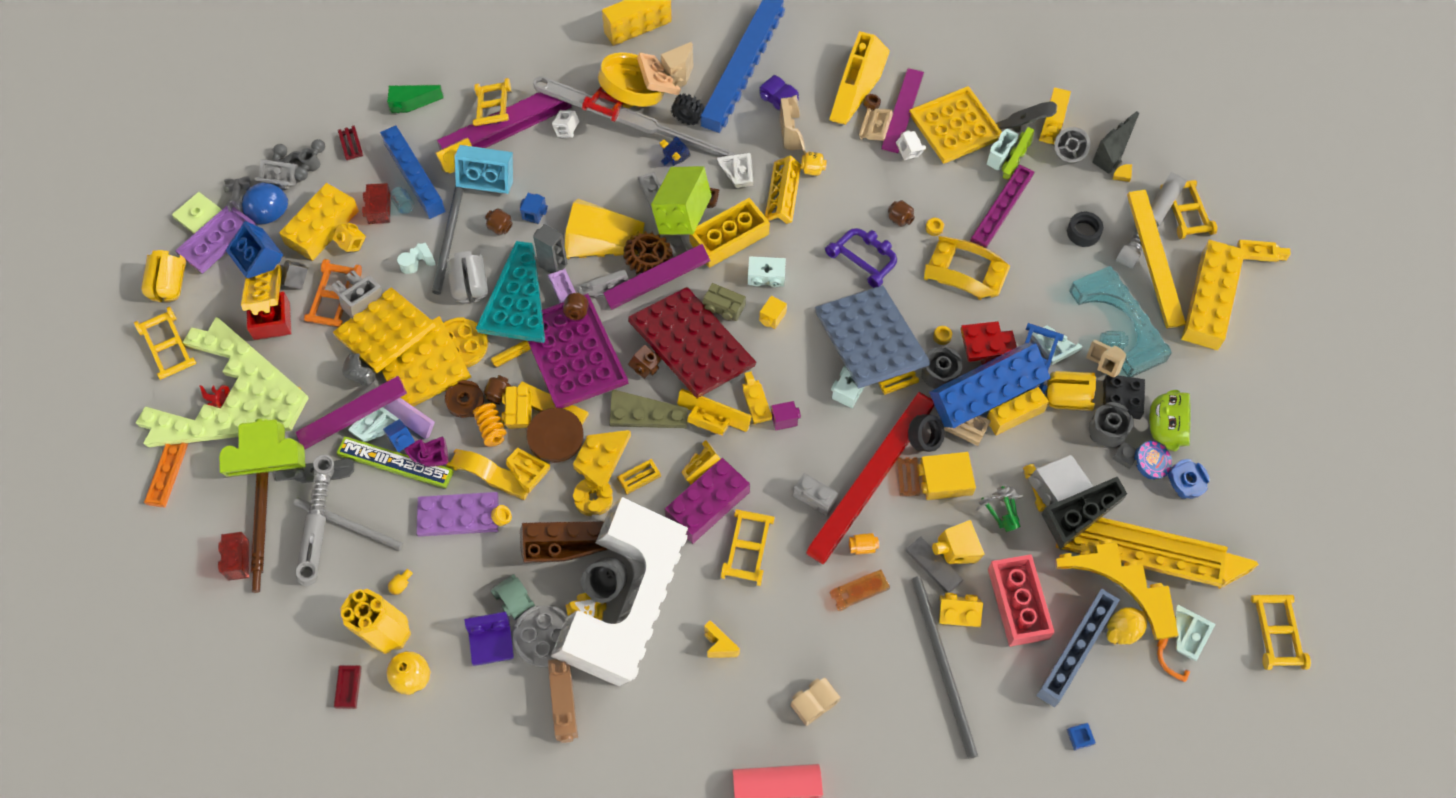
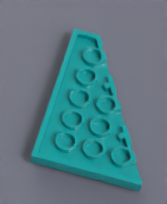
M515 242L476 327L478 333L540 343L545 342L533 243Z

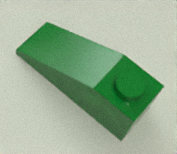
M390 85L387 103L391 113H408L443 99L441 85Z

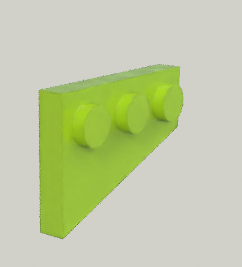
M1027 127L1025 132H1021L1018 138V146L1012 148L1009 162L1006 161L1001 171H1003L1004 179L1009 181L1019 165V158H1023L1026 154L1028 146L1030 147L1033 141L1034 129Z

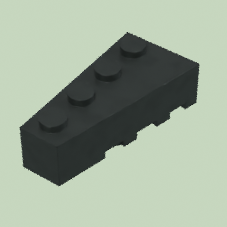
M1117 476L1045 507L1041 515L1061 550L1122 502L1127 492Z

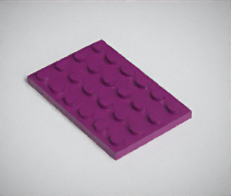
M589 294L584 295L588 299L589 304L587 315L581 320H571L564 315V302L543 309L545 342L528 341L555 408L563 409L629 384Z

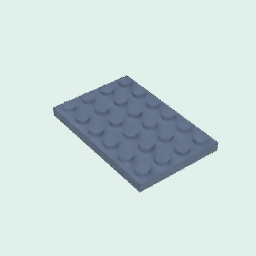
M884 285L815 307L818 318L858 389L929 366L930 360Z

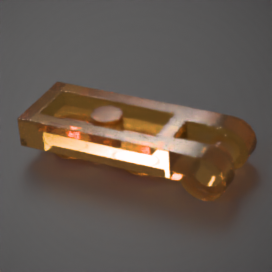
M880 569L839 586L829 593L837 603V610L842 611L851 605L889 590L890 585ZM847 592L849 598L843 599L842 594Z

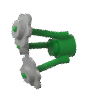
M1001 486L997 488V492L992 494L993 497L991 499L989 496L982 497L981 501L978 502L980 507L976 510L986 506L997 521L1000 529L1004 528L1006 532L1021 527L1015 500L1021 499L1023 495H1017L1013 487ZM1003 497V499H1000V502L1005 501L1008 514L1002 516L1003 520L999 518L989 504L995 498Z

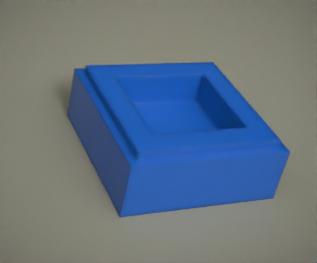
M1088 723L1067 729L1074 751L1096 744Z

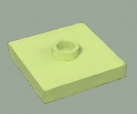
M198 192L175 211L172 216L195 234L222 209Z

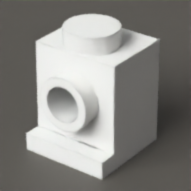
M560 110L552 125L557 137L573 138V132L580 121L575 111Z
M915 131L903 132L896 141L904 160L919 157L926 149L925 146L921 145Z

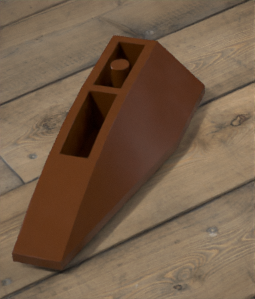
M604 521L522 523L520 528V551L523 563L565 562L609 550L596 544Z

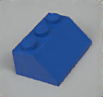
M247 221L243 222L226 249V252L246 278L274 270L283 256V253L263 228Z

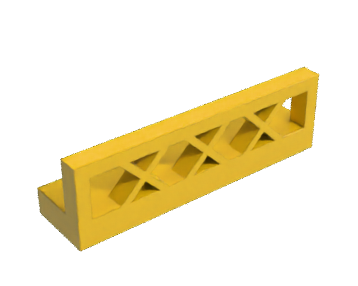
M791 155L774 161L765 213L768 221L780 218L788 224L793 220L801 164Z

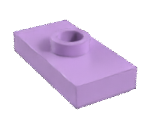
M566 269L548 275L559 303H563L567 295L576 293Z

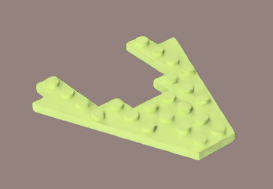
M216 317L208 331L191 327L182 343L189 348L230 358L222 372L226 376L237 378L223 406L217 408L204 404L195 420L145 406L136 421L139 427L150 429L144 441L147 447L239 437V424L255 422L256 419H275L285 426V432L292 431L309 398L230 327Z

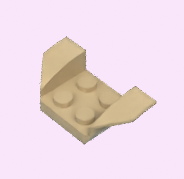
M797 95L782 98L780 105V127L783 147L791 151L803 150L805 155L806 150L803 136L798 128H795L794 119H791L800 118Z

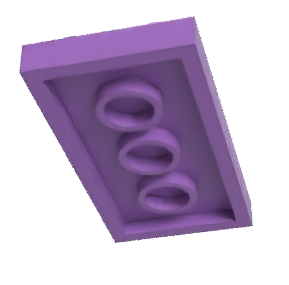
M226 206L176 249L175 252L178 256H183L186 262L203 274L226 253L227 247L244 221L256 224L235 207L229 212Z
M498 492L418 497V537L498 532L499 526L491 518L492 510L499 506Z

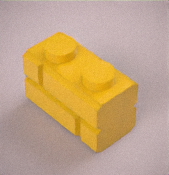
M528 386L505 387V393L502 394V402L505 404V412H502V422L510 429L528 428L532 420V390Z

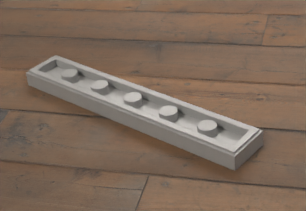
M655 172L638 177L651 210V203L661 186ZM662 234L663 237H666V243H670L672 258L690 250L683 234Z

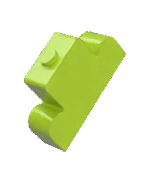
M256 419L255 422L239 424V448L226 446L221 450L219 456L220 473L227 477L305 467V450L303 445L292 438L285 439V426L275 419Z

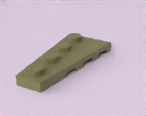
M612 390L610 427L687 428V408Z

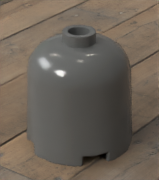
M601 558L589 565L583 572L581 578L582 590L591 597L592 601L598 603L610 602L625 587L628 578L627 569L617 558Z

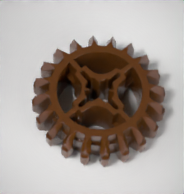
M646 230L643 234L638 231L636 236L632 235L626 241L623 250L626 265H630V271L636 270V275L672 259V249L670 248V243H666V237L660 238V234L654 235L653 231L650 234ZM635 249L638 251L639 257L635 255ZM657 251L660 252L662 256L661 259L658 257Z

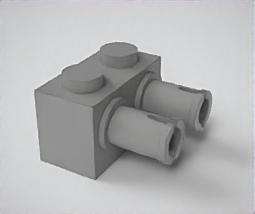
M351 271L353 275L350 273L346 275V280L353 285L349 289L339 280L336 281L338 285L335 283L331 285V290L339 296L340 307L352 319L355 314L365 310L371 302L382 297L381 286L370 275L362 279L355 271Z

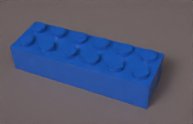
M1025 343L929 393L944 427L955 428L1050 379V375L1037 343Z

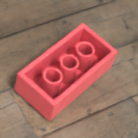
M1032 554L992 561L988 572L1009 647L1050 640L1054 634V628Z

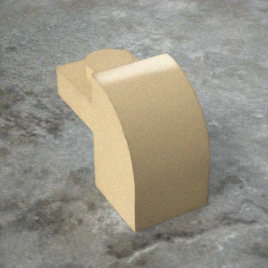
M1093 340L1086 358L1099 364L1097 370L1111 377H1116L1120 374L1126 353L1117 346L1110 347L1097 340Z

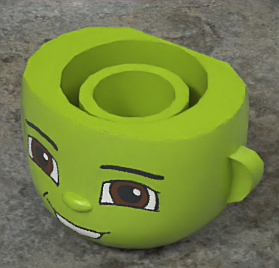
M1170 390L1165 394L1157 396L1151 403L1149 413L1151 435L1155 441L1165 445L1169 451H1177L1179 447L1190 446V393Z

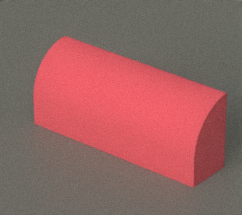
M819 764L733 769L734 798L823 797Z

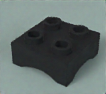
M1106 374L1103 380V405L1109 402L1119 403L1128 409L1127 412L1130 416L1132 415L1133 419L1140 420L1144 414L1145 379L1120 375L1111 377Z

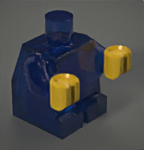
M677 136L669 144L665 139L659 143L663 148L664 158L661 160V163L664 166L669 162L675 166L691 156L688 147Z

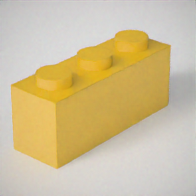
M1037 387L991 409L986 419L991 421L989 426L997 436L1044 413L1049 401L1041 389Z

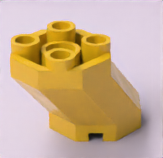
M369 589L355 590L349 594L340 608L344 626L371 647L384 654L394 649H402L411 635L406 615L384 600L381 595Z

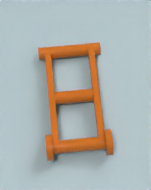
M324 259L321 264L323 276L310 313L305 314L304 321L340 327L343 324L341 317L344 311L340 307V303L334 319L316 316L322 297L340 300L334 291L325 290L331 271L344 274L350 273L351 275H353L351 271H355L361 277V265H355L352 268L330 264V260ZM347 281L345 287L349 289L352 287V284Z

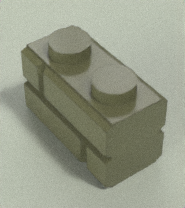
M712 283L703 298V305L712 314L717 313L726 320L730 321L732 319L737 321L746 305V296Z

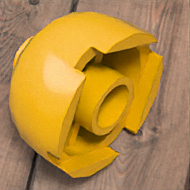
M412 651L401 652L394 656L389 662L386 671L387 680L391 687L400 694L406 695L422 690L428 683L431 673L425 658Z

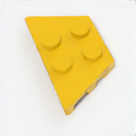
M625 430L588 435L573 463L574 470L584 475L585 479L589 482L596 484L598 490L604 492L631 437V432Z

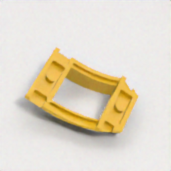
M938 236L939 241L929 264L925 266L924 280L933 279L937 280L938 283L962 289L978 297V300H982L983 297L991 296V298L999 296L1010 269V265L994 252L975 243ZM957 248L978 254L991 261L982 283L963 273L948 269Z

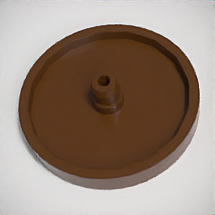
M550 408L541 411L534 416L527 428L529 448L535 456L546 462L557 463L572 458L580 450L584 440L583 426L579 418L569 410L562 408Z

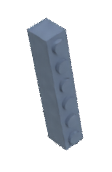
M1103 589L1099 591L1036 695L1054 708L1057 706L1120 599Z

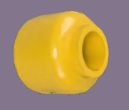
M807 152L805 155H802L801 169H803L805 174L819 176L822 170L825 171L827 160H823L824 156L822 153Z

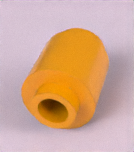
M873 533L856 534L853 537H849L850 553H855L856 555L875 553L876 549H879L878 537H874Z

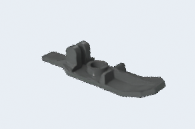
M1053 101L1043 102L1015 112L1007 119L996 124L1000 130L1012 128L1015 132H1020L1021 125L1029 122L1035 123L1040 118L1052 117L1056 114L1057 104Z
M349 458L334 461V473L330 480L350 477L354 472V462ZM313 463L305 464V467L276 471L275 481L296 480L300 483L314 482L312 473L314 470ZM327 464L319 466L320 470H327L329 468Z

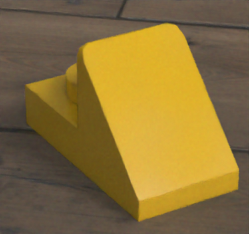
M711 620L704 625L705 637L711 643L715 642L707 652L708 658H730L740 655V648Z

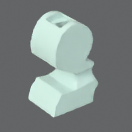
M426 242L418 243L415 248L410 249V253L404 252L397 258L400 270L405 274L417 272L418 262L421 259L425 260L426 265H436Z

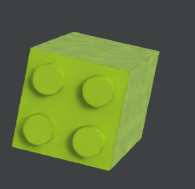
M704 166L670 167L651 203L659 234H694L712 196Z

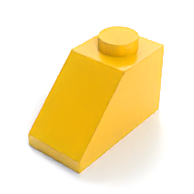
M1226 553L1223 581L1221 587L1218 588L1221 589L1252 572L1259 565L1258 562Z

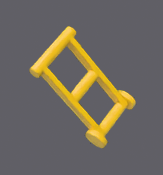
M505 78L502 83L480 86L479 83L475 84L474 88L478 103L476 119H473V125L480 126L509 120L506 113L507 92H511L509 78ZM502 90L500 99L483 101L484 93ZM501 106L500 115L482 118L483 109Z
M1189 180L1184 188H1189L1194 203L1178 205L1175 199L1171 206L1178 222L1177 236L1179 239H1185L1186 235L1209 232L1210 235H1215L1217 233V224L1214 220H1209L1196 190V180ZM1198 210L1204 225L1187 228L1181 212Z
M170 306L166 308L167 312L142 323H139L138 320L134 322L140 335L144 334L160 370L157 373L160 380L197 364L194 357H189L182 343V339L173 322L177 318ZM168 320L175 337L154 345L147 329ZM179 344L185 361L164 369L158 352Z
M736 509L734 517L738 518L728 563H723L721 579H725L727 575L757 581V586H761L764 570H760L769 524H774L775 517ZM742 518L765 523L761 543L738 539ZM736 547L759 551L755 573L732 568Z
M1251 595V602L1256 603L1266 653L1263 654L1262 658L1265 670H1271L1273 666L1300 665L1303 670L1310 669L1311 659L1308 653H1303L1292 607V603L1295 601L1294 595ZM1263 603H1284L1289 625L1268 626ZM1270 634H1291L1296 657H1275Z

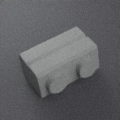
M804 473L794 487L793 497L827 516L837 501L838 492Z

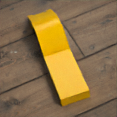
M455 449V455L451 462L446 464V467L455 471L462 469L482 478L488 485L522 500H525L528 495L511 471L497 466L494 462L480 454Z

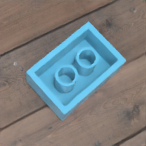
M460 145L455 154L456 187L508 194L513 184V152Z

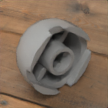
M1069 127L1062 130L1055 140L1057 155L1067 162H1077L1083 159L1090 149L1088 134L1077 127Z

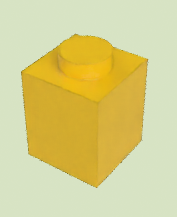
M771 295L760 310L759 321L766 327L776 329L786 314L787 303Z

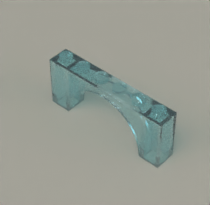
M1111 266L1073 281L1069 292L1078 305L1090 302L1109 304L1120 309L1132 321L1136 330L1137 341L1135 347L1126 353L1122 370L1127 377H1134L1167 362L1172 354L1169 345L1161 338L1159 331L1151 324L1148 315L1144 314L1138 301L1132 297L1128 287L1123 284L1118 273Z

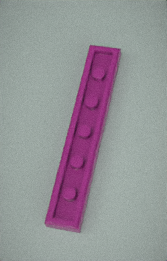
M910 68L907 69L882 150L899 153L896 141L906 131L911 115L909 110L914 107L924 72Z
M1020 164L1018 165L971 237L970 242L987 249L1034 176V171Z
M700 244L603 293L611 310L711 260L703 244Z
M396 376L295 433L300 444L306 450L406 395L407 391L401 378Z

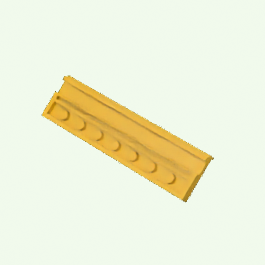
M1102 517L1062 548L1063 550L1076 553L1092 551L1094 554L1095 546L1099 545V541L1111 540L1112 543L1117 542L1122 564L1137 561V564H1143L1144 569L1218 587L1222 585L1226 552L1228 550L1227 546Z

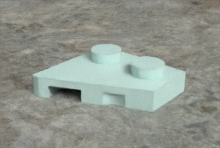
M382 407L356 421L348 430L356 438L366 443L385 435L383 428L397 421L398 418Z

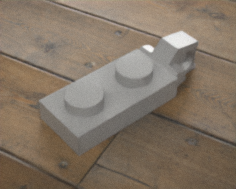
M622 270L577 286V290L582 295L589 294V296L597 298L603 296V292L628 281L626 271Z

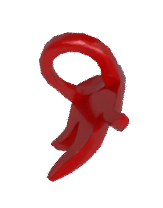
M199 385L203 398L212 402L206 405L221 408L230 393V389L226 385L220 386L218 390L213 385L211 390L215 395L208 394L204 387Z

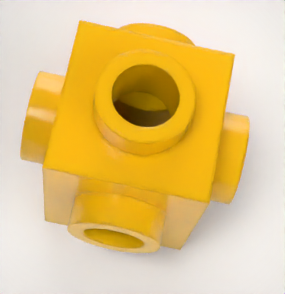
M353 223L339 224L333 240L341 249L346 252L360 251L366 236Z

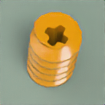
M494 403L484 404L473 410L474 418L477 420L476 423L487 447L500 445L504 442L505 439L503 437L507 434L506 430L503 429L504 424L500 423L502 420L498 416L499 412L496 410L497 407Z

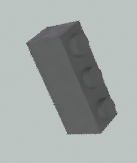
M543 224L540 229L535 231L533 236L539 267L549 273L563 270L568 264L563 234Z

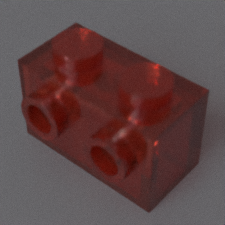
M388 183L366 184V192H363V201L365 202V206L362 207L363 217H366L368 224L390 223L391 191Z
M242 532L221 534V542L218 543V550L221 554V561H218L219 573L228 581L249 578V540Z

